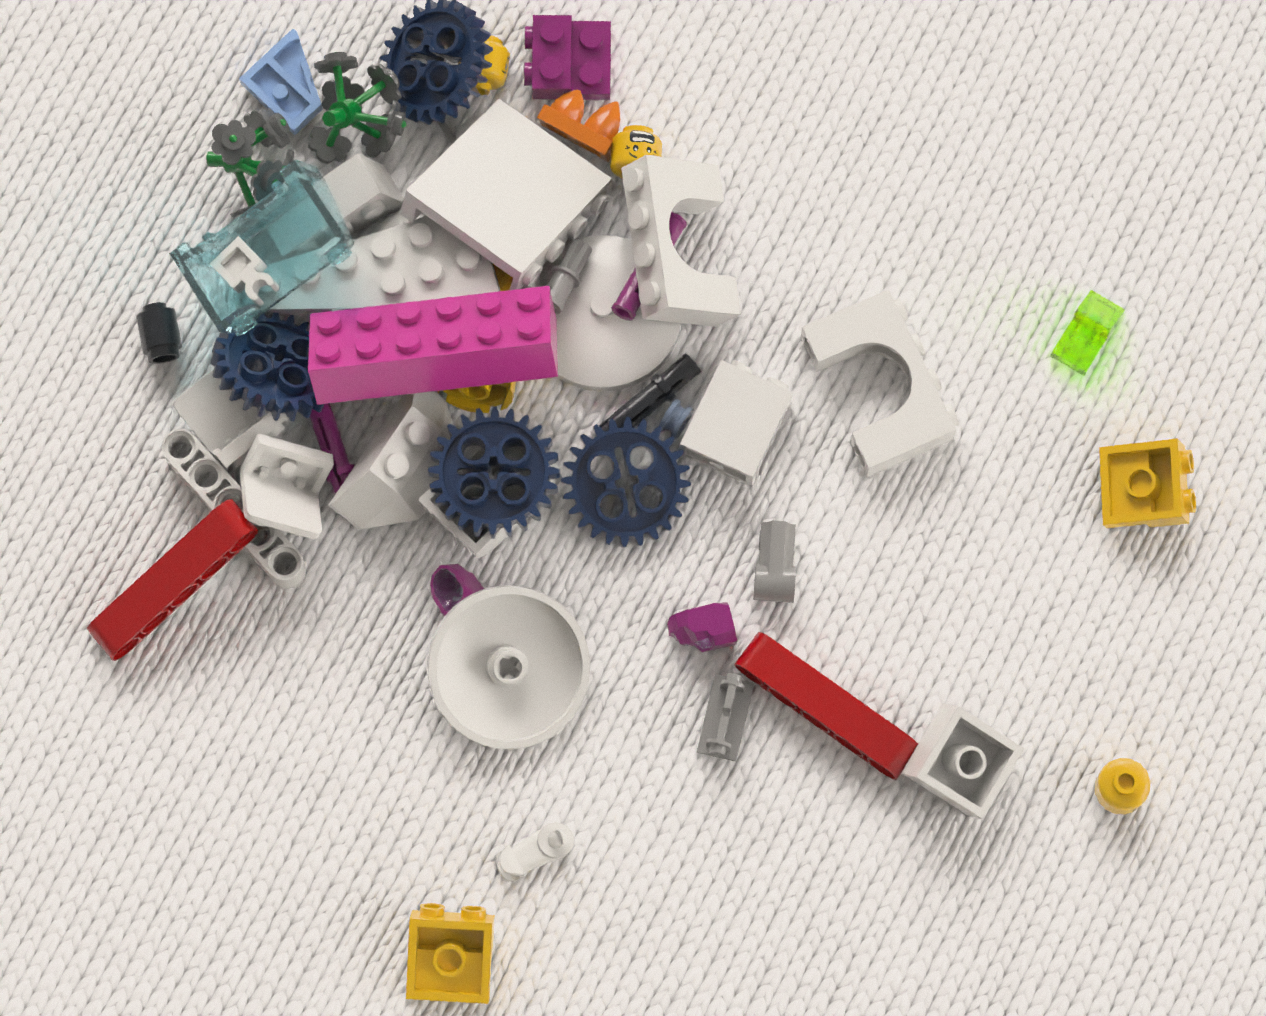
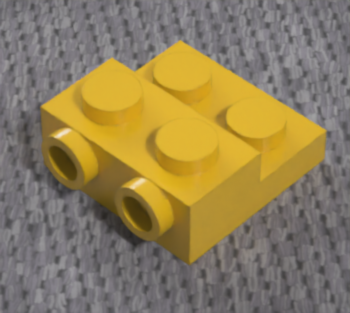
M1178 438L1099 447L1103 526L1106 528L1146 524L1152 528L1190 524L1189 513L1196 512V496L1193 489H1188L1187 474L1194 473V458L1192 451L1186 450L1185 445Z
M437 903L421 904L420 910H412L409 918L406 999L489 1004L495 915L486 914V908L481 906H463L461 913L444 912L445 906Z

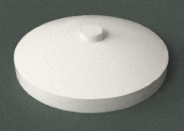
M608 235L581 238L579 240L591 246L592 252L579 274L581 280L579 286L573 288L561 313H555L557 322V378L577 388L590 391H615L628 388L649 378L666 362L677 343L681 323L643 319L641 305L632 321L624 320L615 315L611 307L616 302L635 268L632 241ZM572 242L565 245L562 253L553 263L547 260L542 265L540 287L548 285L552 277L550 274L552 267L560 265Z
M514 585L496 586L471 594L456 604L445 615L430 643L427 658V678L431 695L440 713L463 736L492 748L520 749L549 739L562 730L575 716L585 698L589 685L590 654L587 641L579 624L559 602L544 593L527 587Z

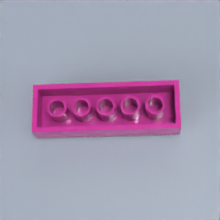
M550 286L310 314L308 373L317 405L558 377L557 322Z

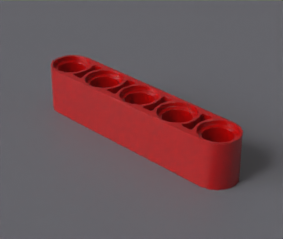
M232 499L224 501L95 617L88 625L87 631L112 661L122 658L250 543L258 533L257 528L244 517V513Z
M757 632L734 664L748 679L893 780L899 778L918 745L907 733L762 632Z

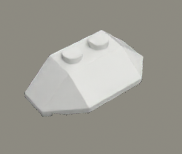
M434 391L402 395L328 506L357 529L420 520L426 509L418 502V499L430 488L429 484L438 480L428 475L429 467L439 465L431 460L430 452L443 451L437 444L436 439L438 436L447 439L451 438L447 425H453L447 402Z

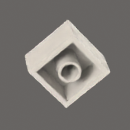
M942 703L901 774L964 814L984 819L1025 748L961 707Z

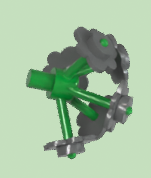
M332 52L326 54L324 60L314 63V68L318 70V73L330 72L334 74V80L326 81L322 86V94L325 97L322 100V107L326 110L322 120L330 128L326 130L323 127H314L311 130V139L308 142V148L316 152V157L320 162L328 164L333 162V160L337 162L345 161L346 153L350 151L352 143L347 137L340 136V130L351 126L364 132L361 137V144L366 146V154L371 158L379 156L381 152H388L393 146L396 136H402L404 128L407 126L406 114L401 112V104L398 103V100L401 98L398 90L400 86L399 79L391 69L385 68L382 64L368 66L367 72L372 79V87L365 91L359 83H351L350 78L342 76V73L347 72L349 69L358 67L356 57L347 56L345 52ZM377 93H380L384 101L389 104L392 103L388 115L377 116L362 113V104Z
M270 108L266 110L255 109L251 114L247 113L243 118L247 124L246 127H242L240 121L232 120L228 123V126L218 124L212 130L214 142L211 146L212 151H209L206 155L207 166L224 167L226 173H234L248 205L231 213V217L243 214L245 220L252 218L255 220L260 219V215L267 212L265 205L274 201L281 188L282 193H287L289 183L295 184L297 177L301 173L299 161L294 160V151L292 149L287 150L283 164L278 159L273 161L268 159L262 161L252 160V147L258 143L267 148L275 145L280 149H283L290 143V138L287 135L290 132L287 121L281 114L274 113ZM244 173L252 176L250 184L252 187H254L253 195L248 186Z

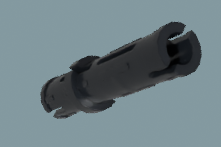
M687 353L683 354L680 359L663 373L653 375L650 378L651 383L599 426L604 432L608 431V420L613 418L617 427L622 428L625 418L630 417L632 428L636 427L663 403L673 401L676 398L675 393L697 375L701 374V369Z

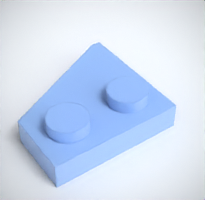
M295 29L289 31L239 78L241 85L266 109L270 108L274 113H279L285 118L290 132L294 135L323 110L298 33Z

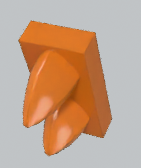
M577 89L564 93L550 106L544 104L537 116L541 126L607 162L610 161L612 140L618 134L621 120L619 103L617 101L599 108L588 118L584 125L581 124L584 114V101L580 90Z

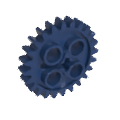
M426 0L425 9L414 5V17L410 18L403 14L401 18L404 26L401 29L394 26L391 28L396 36L394 41H384L385 46L390 48L389 54H384L379 59L386 62V68L391 69L399 79L400 86L398 90L401 98L398 100V103L401 104V112H405L406 118L416 123L420 121L426 125H431L434 120L444 124L446 114L456 119L458 117L457 107L459 105L466 109L470 108L467 99L470 94L476 97L480 96L478 89L475 87L477 83H487L488 81L481 73L482 69L492 67V63L484 60V56L493 51V47L484 43L491 36V33L482 29L485 21L476 16L477 12L456 0L451 2L448 0H438V3ZM421 58L427 61V63L425 64L419 60L411 61L410 59ZM444 59H446V60H448V61H450V62H452V63L461 62V64H459V65H451V64H449V63H447V62H443V61H444Z
M258 310L255 320L247 313H243L241 322L231 319L228 328H221L219 337H216L212 349L213 355L210 365L215 366L212 374L213 378L221 379L219 389L232 390L229 398L231 402L238 399L244 400L242 408L244 411L254 406L258 408V417H262L266 411L272 413L274 421H278L281 413H285L290 421L295 420L297 412L306 419L310 417L312 409L320 413L324 404L317 405L308 373L309 331L307 329L309 322L305 321L298 326L294 324V315H290L284 321L280 319L279 313L274 312L272 318H267L261 310Z
M493 406L491 416L486 418L480 408L476 409V420L472 422L467 416L462 414L461 422L463 427L458 429L454 425H447L451 436L450 439L437 437V444L443 451L430 452L431 460L439 464L428 468V475L439 479L429 484L432 493H442L435 500L437 508L449 505L445 513L446 519L449 521L460 516L458 527L461 531L470 523L473 524L475 537L481 534L483 528H489L491 539H495L498 528H504L507 536L512 537V525L518 524L521 529L527 531V517L530 516L534 520L540 521L541 514L538 507L541 506L548 509L552 507L550 499L545 494L558 493V486L549 481L560 477V469L550 467V465L559 461L558 453H546L553 445L551 437L539 440L543 433V427L537 425L531 430L528 429L530 423L529 416L526 414L517 422L515 421L514 409L511 408L505 418L499 417L497 406ZM478 445L484 448L485 454L478 460H468L463 455L466 448ZM517 445L524 448L526 454L520 460L512 461L504 456V452L510 446ZM491 466H499L500 472L497 475V479L492 480L489 478L488 473L491 471ZM460 469H466L473 473L459 475L458 471ZM529 470L531 473L528 476H522L517 474V472ZM476 484L483 487V495L476 500L466 499L462 495L464 489L469 485ZM510 485H520L525 490L523 497L514 501L505 498L503 492Z
M630 417L625 418L622 428L617 427L613 418L609 419L608 431L606 432L599 425H594V439L582 434L579 437L585 447L583 449L577 447L569 449L577 458L576 461L563 462V466L572 471V476L561 478L560 482L571 485L572 491L562 495V499H574L575 505L569 509L568 514L572 515L580 512L583 517L577 527L581 528L590 523L593 526L590 537L593 539L602 531L605 533L606 545H610L615 536H619L620 544L623 548L627 547L629 537L631 536L634 537L638 546L643 545L644 533H648L653 540L659 539L656 527L660 525L662 528L670 531L672 527L667 517L670 515L681 518L682 513L675 505L676 503H687L689 501L686 496L680 494V488L691 486V482L680 479V474L689 470L690 467L689 465H678L676 462L683 455L684 451L677 450L671 452L669 447L675 438L672 436L661 441L659 436L662 427L660 426L656 427L651 433L646 432L647 421L644 419L639 423L637 429L632 428ZM617 447L622 449L627 476L635 477L636 484L630 487L637 511L636 517H631L629 514L624 488H617L615 485V481L621 478L620 468L615 456V448ZM643 447L649 451L651 463L646 469H637L631 464L630 454L634 448ZM597 456L606 457L611 461L612 472L606 479L595 477L591 471V462ZM652 486L659 491L661 500L656 508L648 509L641 504L639 494L643 487ZM607 495L616 496L622 504L621 512L615 518L606 517L600 510L601 500Z

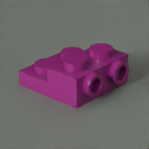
M533 15V26H525V49H532V62H524V86H532V98L556 100L564 93L578 89L582 93L583 100H610L611 21H572V15Z

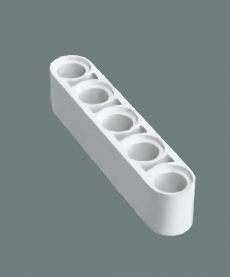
M174 429L167 433L161 445L163 455L171 469L210 512L229 499L242 502L241 487L191 432L185 429ZM180 444L192 446L191 452L185 458L178 459L172 456L176 446ZM212 472L218 475L216 483L211 487L204 488L198 485L199 478L203 474ZM252 522L257 530L268 531L270 538L263 545L256 546L248 543L243 549L279 587L290 589L300 585L305 579L306 566L299 551L280 530L267 526H258ZM284 559H292L297 562L296 569L289 575H281L276 572L277 565Z

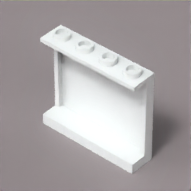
M498 99L406 190L399 214L413 222L421 213H424L513 277L510 290L520 289L524 284L530 287L542 272V265L547 260L553 263L559 257L565 247L564 242L569 237L576 239L587 225V218L592 213L598 216L610 200L607 191L612 178L501 99Z

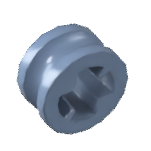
M675 399L659 424L662 427L661 431L669 430L671 437L673 436L677 439L687 426L694 409L690 406L683 408L681 401Z

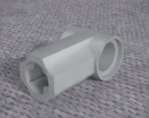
M776 520L761 522L759 564L755 566L753 600L794 603L796 567H793L796 524Z

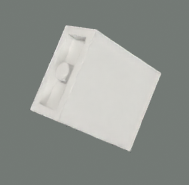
M720 360L680 443V450L684 451L683 456L752 487L759 473L762 460L785 412L792 404L793 392L789 391V386L781 380L773 377H767L765 380L752 374L753 370L741 362L731 361L729 364Z

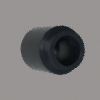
M164 302L145 305L143 312L136 316L143 354L148 356V361L152 364L167 363L178 359L182 343L175 309L167 307Z

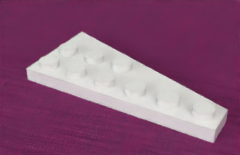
M428 216L415 219L413 222L409 221L267 267L263 272L269 274L277 282L279 290L275 292L270 286L261 287L258 291V296L264 304L261 307L256 305V308L265 315H273L274 312L279 313V315L308 314L309 312H327L332 309L363 308L499 292L501 290L492 262Z

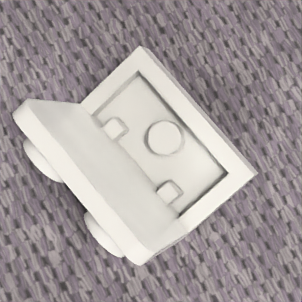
M213 368L174 400L173 406L221 466L227 468L232 464L236 468L243 463L258 433L275 438L285 429L282 422L288 417L285 413H281L278 421H274L272 413L266 411L262 417H258V408L254 406L244 411L242 409L244 400L238 399L231 402L229 398L232 390L219 389L221 379L213 378Z
M258 433L240 467L244 517L258 526H267L286 531L298 537L318 539L322 532L318 493L334 465L333 454Z

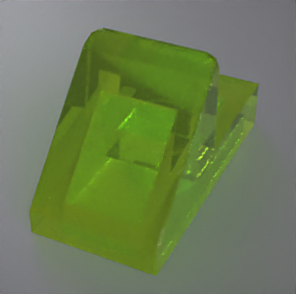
M1091 290L1076 309L1070 324L1050 356L1085 376L1125 312V309Z

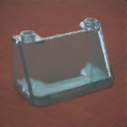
M295 159L280 170L281 175L285 179L284 183L280 181L274 182L271 185L274 191L218 233L207 232L202 236L204 241L197 244L194 248H191L188 242H184L169 253L219 332L226 334L235 332L237 336L247 333L256 326V319L330 264L331 266L338 265L351 256L352 252L350 249L354 245V240L326 180L316 166ZM238 236L268 266L263 272L269 274L279 286L277 292L270 286H263L259 289L258 296L264 302L261 307L256 305L246 295L245 289L238 294L210 265Z

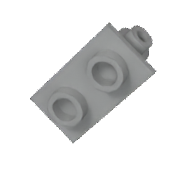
M727 673V676L715 674L696 753L736 762L755 683L743 681V676L734 673Z

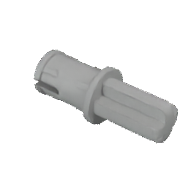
M575 239L572 242L560 265L554 266L551 269L550 274L552 277L547 286H550L556 314L561 313L573 288L579 286L581 282L579 274L592 252L591 246L579 239Z

